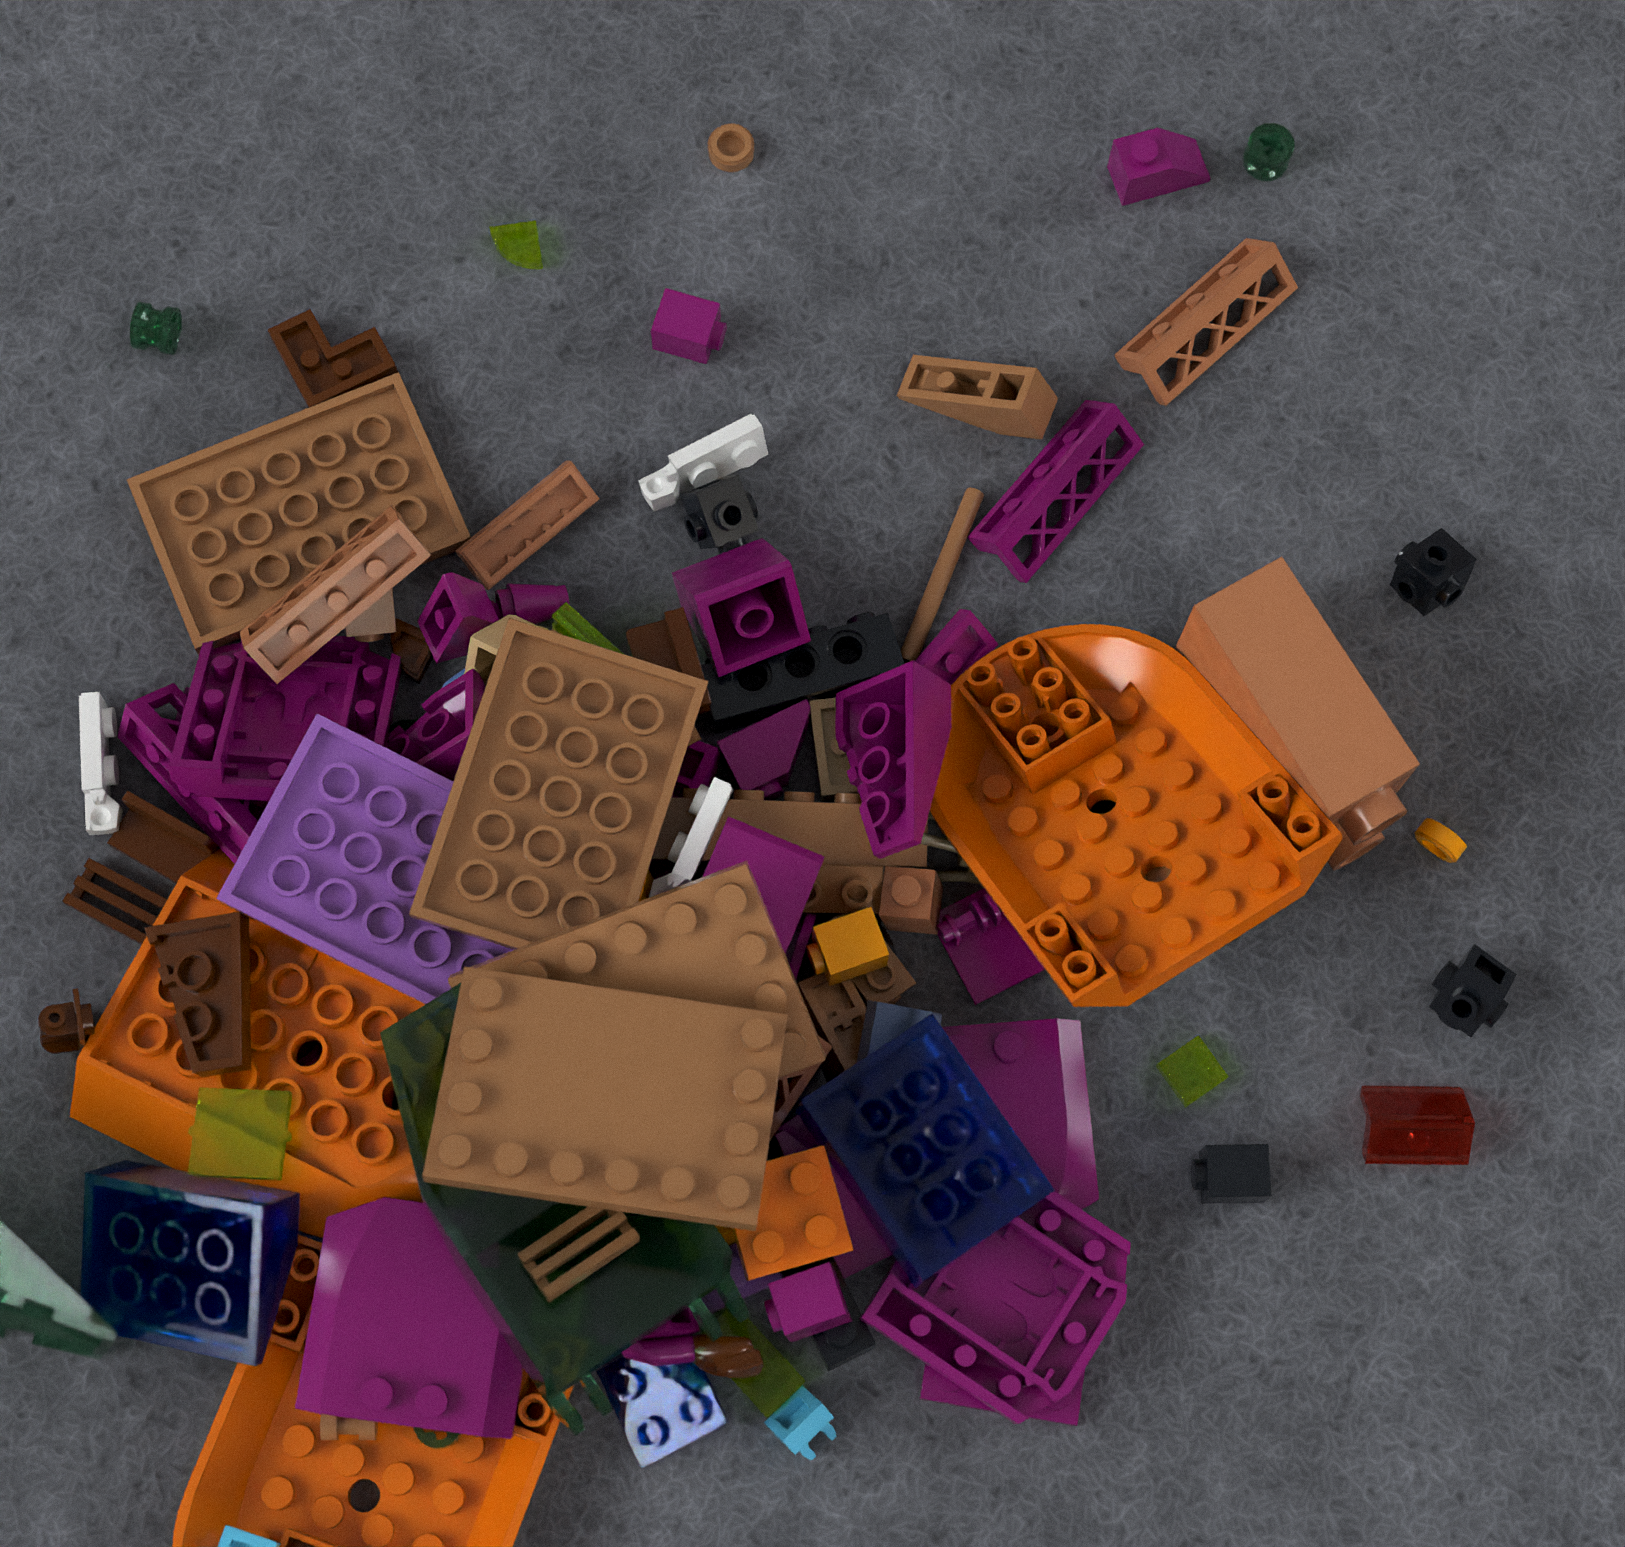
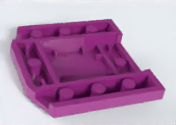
M336 635L281 682L276 684L246 652L242 641L215 649L213 641L202 643L168 765L170 780L201 797L269 801L316 714L386 748L402 672L401 657L392 653L389 660L369 651L368 642L356 641L355 637Z
M1054 1018L940 1027L924 1116L917 1117L882 1109L885 1116L883 1123L890 1205L895 1218L900 1221H906L915 1226L918 1225L952 1170L975 1139L1082 1210L1099 1200L1080 1020Z
M975 1139L952 1170L870 1298L859 1319L1017 1425L1048 1405L1062 1399L1072 1391L1126 1303L1127 1284H1125L1127 1255H1130L1131 1242Z
M386 1197L328 1216L326 1218L295 1409L324 1415L481 1437L512 1439L536 1284L518 1259V1253L535 1241L529 1239L493 1212ZM540 1258L535 1261L537 1265L540 1264Z

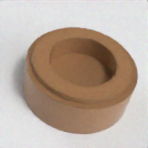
M724 124L717 127L711 133L708 140L710 161L715 167L726 172H737L746 168L754 157V139L752 134L745 127L738 124Z

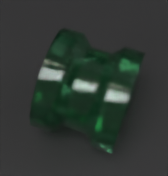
M1264 123L1251 132L1243 155V165L1249 175L1261 181H1274L1286 172L1295 148L1294 138L1290 131L1276 123Z
M138 302L133 310L130 324V343L132 348L146 350L149 347H156L161 353L173 355L177 350L182 330L180 309L167 306L163 310L154 309L150 303Z

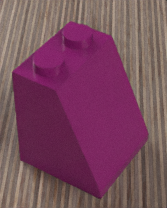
M763 538L671 573L681 607H684L686 617L718 677L811 641L792 565L785 556Z
M728 816L702 877L747 860L786 954L823 863L824 856Z

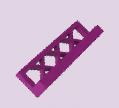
M1085 400L967 538L979 551L998 555L1018 581L1027 583L1144 446V443L1114 403ZM1115 429L1125 444L1113 458H1105L1106 439ZM1084 465H1092L1090 485L1084 492H1076L1078 471ZM1062 499L1061 519L1054 527H1046L1047 508L1054 500ZM1032 534L1031 554L1022 563L1012 549L1024 535Z
M175 683L126 703L117 735L119 740L235 864L258 822L248 811L249 805L266 808L269 801L201 797L170 780L168 765L180 721L161 718L154 709L170 703L181 716L183 715L187 696Z

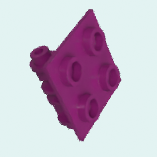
M985 888L940 910L939 924L936 925L938 930L937 936L975 1006L1045 970Z

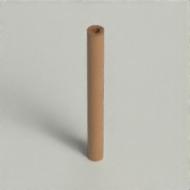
M966 488L903 643L901 654L904 664L912 660L915 661L921 654L984 497V494L975 488Z

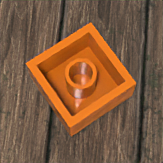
M824 1145L766 1161L756 1231L732 1228L746 1280L756 1279L854 1251Z

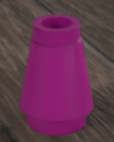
M507 583L506 589L495 591V603L500 610L501 618L507 615H516L536 625L570 613L569 596L565 585Z

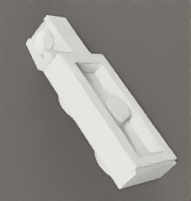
M749 414L668 455L669 464L638 480L642 495L651 509L655 512L677 503V500H681L680 494L725 477L741 468L750 467L759 459L767 456L768 450L763 427L755 414Z
M100 692L81 693V696H79L82 791L85 794L86 831L89 835L112 834L119 831L123 812L120 804L111 798L110 789L111 785H118L119 783L116 755H109V738L117 737L116 712L114 707L108 708Z
M714 777L710 787L700 784L688 811L697 816L689 835L679 831L667 860L676 863L672 873L653 880L649 898L693 881L733 792L731 784Z

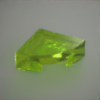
M536 220L489 227L493 244L506 260L527 269H543Z

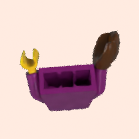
M656 1216L635 1223L633 1227L640 1236V1242L585 1278L584 1284L589 1304L581 1307L578 1331L587 1338L597 1335L598 1342L603 1347H618L625 1358L652 1366L693 1362L707 1373L725 1378L743 1379L755 1377L764 1368V1361L760 1351L753 1347L752 1341L747 1337L713 1334L692 1336V1334L700 1332L677 1237L671 1233L676 1232L680 1238L692 1240L703 1232L704 1227L702 1223L692 1222L689 1225L680 1226L681 1220L669 1218L661 1220L660 1217Z

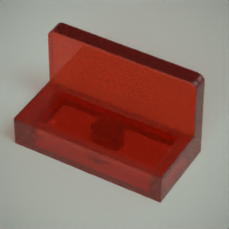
M1361 1087L1360 1098L1366 1114L1362 1146L1365 1164H1469L1475 1121L1461 1087Z

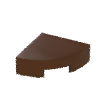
M395 618L396 632L391 633L393 654L401 657L403 673L414 682L420 684L433 659V655L420 628Z

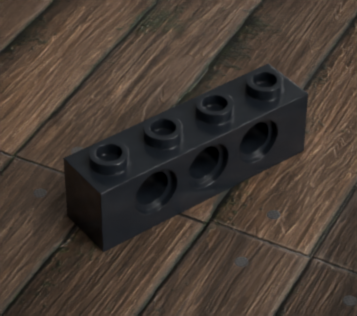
M873 612L861 613L848 619L847 624L831 629L824 625L811 627L808 629L811 638L810 642L721 677H718L709 658H707L705 664L701 665L705 680L708 681L707 688L712 702L711 710L708 713L715 735L755 724L805 699L809 703L811 700L836 698V693L903 665V657L888 613L875 616ZM841 649H851L860 656V659L852 664H843L834 657V654ZM795 662H804L813 671L806 677L798 678L792 676L787 671V668ZM756 675L761 677L766 684L757 691H748L742 688L739 683L746 676Z

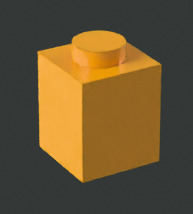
M872 907L814 926L812 928L813 943L806 945L807 954L815 974L818 975L824 972L829 986L886 967L888 964L889 952Z

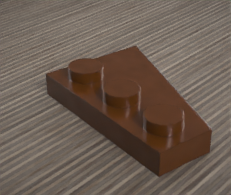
M241 912L144 927L149 944L155 946L161 964L158 971L163 986L169 988L176 1009L174 1018L192 1072L201 1077L251 1070L249 917Z

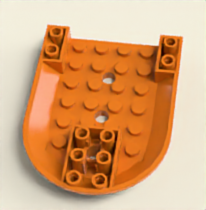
M1102 624L1066 625L1044 629L1018 637L991 651L970 666L951 685L952 728L931 803L930 813L940 830L1073 1007H1119L1131 1005L1303 897L1343 839L1342 833L1196 667L1174 648L1152 636L1123 627ZM1102 800H1111L1116 803L1111 811L1104 814L1090 811L1093 805ZM1156 867H1166L1171 870L1170 875L1163 881L1151 882L1144 879L1146 874Z
M219 849L182 874L153 926L240 912L216 899L235 864ZM248 916L251 1070L201 1077L192 1072L174 1018L176 1009L169 988L163 986L158 971L161 964L155 946L149 944L146 936L97 1022L94 1034L89 1036L77 1057L70 1117L291 1228L319 1238L324 1236L326 1218L328 1216L384 1197L458 1207L475 1191L474 1189L426 1183L423 1181L422 1176L454 1021L453 1018ZM308 1041H319L322 1045L320 1059L311 1066H300L297 1061V1053L300 1047ZM413 1089L411 1103L404 1109L393 1110L392 1102L395 1095L399 1091L408 1093Z
M291 1232L185 1489L177 1513L172 1547H218L225 1525L280 1542V1547H513L590 1343L543 1325L530 1324L512 1439L481 1437L378 1422L376 1440H359V1435H339L338 1440H321V1414L295 1409L322 1243ZM362 1480L373 1481L380 1491L378 1504L368 1512H360L355 1509L350 1499L352 1488Z

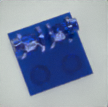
M623 1356L596 1371L641 1468L660 1460L706 1434L709 1435L723 1428L729 1422L726 1412L722 1408L712 1387L711 1380L708 1379L706 1372L693 1362L652 1366Z

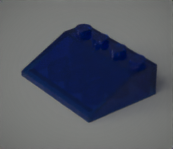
M930 1014L803 1098L796 1110L818 1145L825 1146L828 1160L915 1288L957 1261L1055 1191L933 1014Z
M128 1160L85 1172L79 1327L257 1366L262 1364L298 1246L300 1193Z

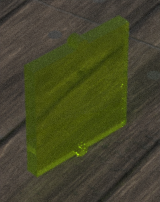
M199 1087L195 1122L188 1129L189 1135L192 1136L188 1175L193 1177L282 1180L286 1142L292 1139V1134L288 1131L292 1093L290 1091Z

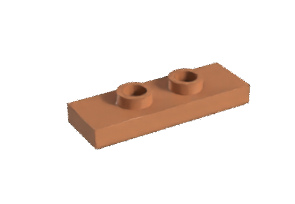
M566 460L455 550V552L478 582L483 584L486 590H490L595 504L599 497L572 461Z

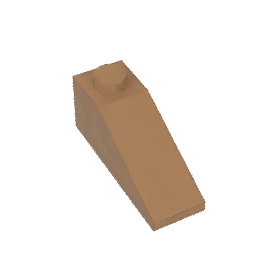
M920 355L912 356L897 393V397L903 401L1000 435L1040 440L1043 439L1058 397L1037 368Z

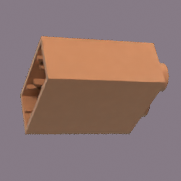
M1281 556L1194 605L1175 650L1196 667L1342 833L1343 839L1327 861L1332 870L1335 871L1350 864L1379 845L1385 839L1381 832L1408 812L1396 793L1418 768L1420 763L1283 557Z

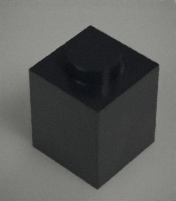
M1269 1144L1205 1145L1199 1151V1159H1192L1191 1161L1192 1189L1201 1190V1204L1263 1203L1272 1197Z

